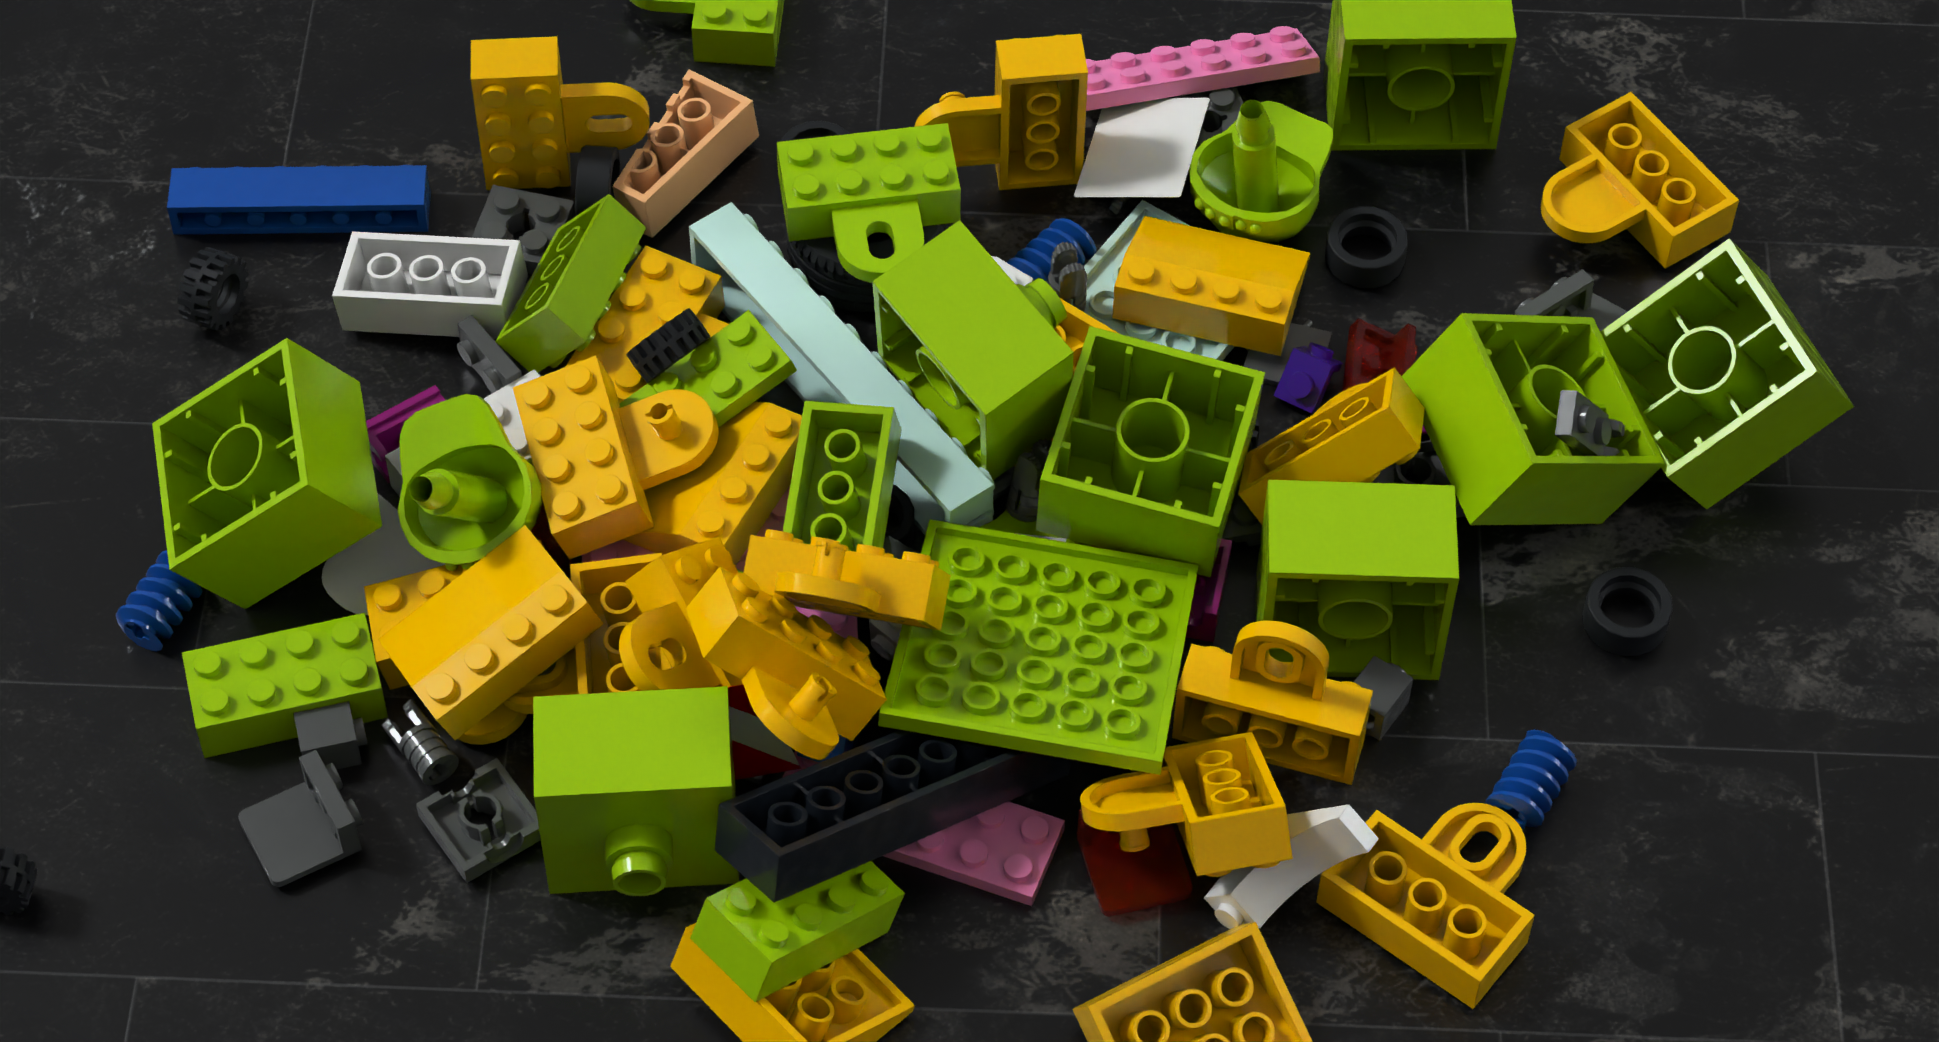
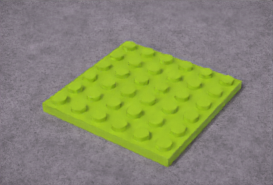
M930 519L921 554L931 556V560L939 562L940 569L951 575L941 631L902 624L884 693L887 700L880 708L878 726L1161 775L1199 565Z

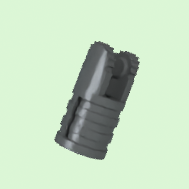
M1062 241L1052 252L1048 284L1059 298L1071 304V299H1073V306L1084 312L1087 296V274L1084 266L1078 263L1076 248L1072 243H1064Z
M1046 438L1035 442L1031 448L1032 451L1020 454L1013 470L1006 501V510L1017 520L1024 522H1034L1037 520L1040 478L1052 444L1051 440Z
M410 699L402 707L407 717L416 725L404 734L403 729L389 718L381 726L402 755L406 757L415 771L419 773L423 783L426 785H436L449 778L455 772L459 759L449 746L445 744L442 737L438 735L437 729L416 702Z

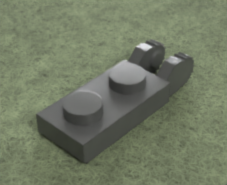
M1562 390L1560 392L1555 436L1582 456H1616L1619 450L1605 445H1608L1611 438L1623 437L1625 426L1620 421L1609 419L1608 414L1580 392L1574 390Z

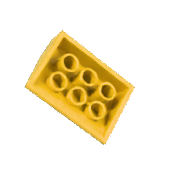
M1144 216L1124 255L1114 286L1112 318L1281 356L1310 259V252Z
M753 402L718 428L719 433L716 446L709 458L701 466L685 475L644 490L654 527L623 540L654 553L662 552V555L719 536L736 566L748 548L750 535H757L791 484L802 415L770 402Z
M524 525L378 640L437 722L456 740L604 623L532 532Z
M1256 922L1234 927L1072 1009L1088 1042H1313Z
M696 923L685 928L670 966L742 1042H877L912 1013L915 1007L859 949L842 956L757 1002H754L690 939Z

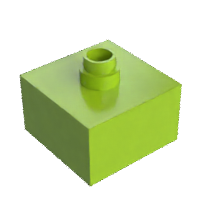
M1333 0L1323 73L1328 125L1333 129V146L1331 151L1496 149L1517 38L1512 0Z
M961 220L872 281L878 354L898 380H903L908 385L917 403L923 409L928 408L935 414L942 430L950 438L955 437L962 443L968 458L978 468L983 467L989 472L992 479L995 480L1017 463L1020 454L1032 451L1031 448L1035 442L1045 438L1050 440L1054 437L1073 379L1074 352L1054 330L1067 318V312L1059 296L1046 281L1037 278L1025 286L1016 285Z
M1730 238L1600 331L1665 462L1661 467L1672 482L1706 509H1709L1854 407L1767 274Z
M1461 313L1401 376L1425 408L1423 425L1451 485H1455V494L1470 525L1602 524L1665 464L1593 317ZM1562 390L1580 392L1608 414L1609 419L1623 423L1625 426L1624 436L1611 438L1608 445H1605L1618 449L1619 453L1616 456H1582L1555 436L1560 392Z
M1089 326L1040 478L1036 531L1103 549L1198 564L1197 574L1211 577L1256 425L1265 372Z
M288 338L152 423L169 570L243 609H247L382 527L360 382Z
M1268 480L1255 580L1256 622L1269 620L1289 623L1317 637L1329 653L1327 677H1358L1373 656H1376L1386 663L1398 665L1413 679L1439 680L1459 582L1455 485ZM1269 649V654L1278 661L1293 662L1294 660L1293 656L1283 649Z
M728 686L533 697L534 801L549 894L617 890L629 896H648L660 892L664 887L735 884L739 882V871L714 850L719 804L736 797Z

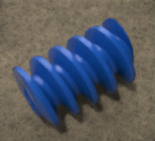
M1059 218L1055 219L1049 228L1041 231L1037 238L1032 239L1026 245V248L1019 250L1015 258H1010L1007 263L1032 277L1033 281L1041 278L1048 283L1052 252L1062 241L1064 243H1072L1077 250L1078 263H1081L1083 266L1086 264L1085 259L1090 260L1097 252V248L1093 239L1079 224L1069 219Z
M167 550L162 551L156 559V564L149 567L146 577L138 582L136 591L129 594L126 605L118 609L116 613L117 623L121 630L138 646L147 650L159 651L163 645L157 637L170 639L173 630L169 624L174 626L180 625L183 617L179 610L183 612L190 611L193 603L189 597L199 598L203 590L198 584L169 570Z
M1536 729L1527 731L1525 738L1518 746L1517 752L1512 755L1509 766L1503 770L1501 779L1494 785L1493 792L1487 797L1485 804L1498 807L1507 812L1517 821L1522 830L1525 829V826L1538 827L1542 825L1544 821L1543 813L1550 811L1553 802L1551 799L1559 796L1560 786L1568 780V772L1576 767L1577 759L1574 753L1545 731Z

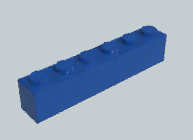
M427 165L172 168L167 210L174 235L352 233V231L428 232L431 189Z

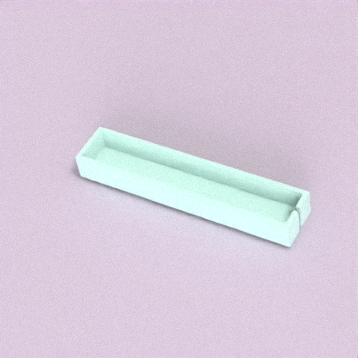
M730 202L689 226L692 264L722 276L725 307L722 312L731 322L748 310L753 314L795 365L797 371L784 381L803 402L817 401L894 407L902 431L893 485L898 486L909 496L914 506V524L924 535H926L930 519L980 527L993 521V490L995 489V484L989 472L983 467L978 468L968 458L962 443L955 437L950 438L942 430L935 414L928 408L923 409L917 403L908 385L903 380L897 381L891 375L882 357L877 352H870L865 347L856 329L851 324H844L839 319L830 301L825 296L821 295L819 297L809 286L804 273L798 268L793 269L788 264L778 245L774 241L768 242L762 236L755 221L749 214L743 215Z

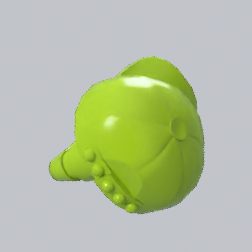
M1257 100L1245 101L1240 107L1237 120L1227 130L1203 141L1192 156L1189 168L1190 193L1195 207L1224 234L1265 243H1278L1279 241L1294 237L1308 224L1317 209L1320 177L1333 146V129L1327 123L1302 114L1281 103L1273 101L1259 102Z
M470 394L460 395L419 410L404 422L400 433V462L403 484L398 505V515L401 528L413 548L426 558L439 563H445V567L449 571H455L459 565L463 569H469L524 525L530 531L534 528L543 505L540 480L535 468L511 445L499 419L483 398Z

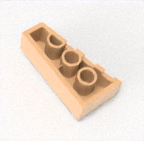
M690 69L682 79L683 87L679 93H673L666 103L667 111L660 122H654L647 132V142L642 149H636L612 186L615 199L647 227L643 234L651 238L664 228L759 137L753 100Z

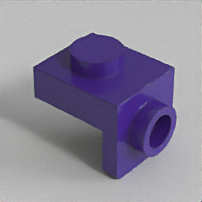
M1310 342L1308 347L1300 346L1293 348L1274 396L1313 414L1321 404L1333 373L1340 371L1343 363L1332 358L1334 352L1331 349L1317 343Z

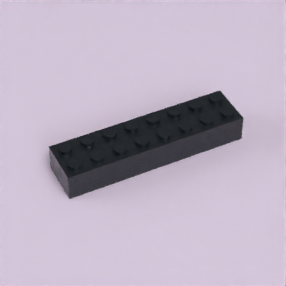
M898 730L720 803L714 850L775 903L1069 775L1071 759Z

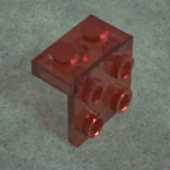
M1079 809L1077 839L1102 914L1105 916H1115L1185 900L1191 896L1193 886L1173 829L1174 823L1147 828L1150 846L1141 851L1127 852L1123 851L1120 847L1119 832L1104 831L1089 826L1083 820L1082 809Z

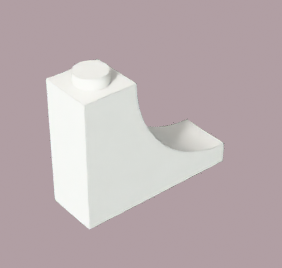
M1349 804L1287 814L1293 859L1280 861L1279 864L1270 868L1262 869L1251 866L1234 869L1231 873L1221 876L1204 899L1215 910L1217 920L1225 927L1232 929L1242 924L1256 922L1258 928H1261L1268 918L1303 885L1323 871L1348 858L1369 853L1379 838Z

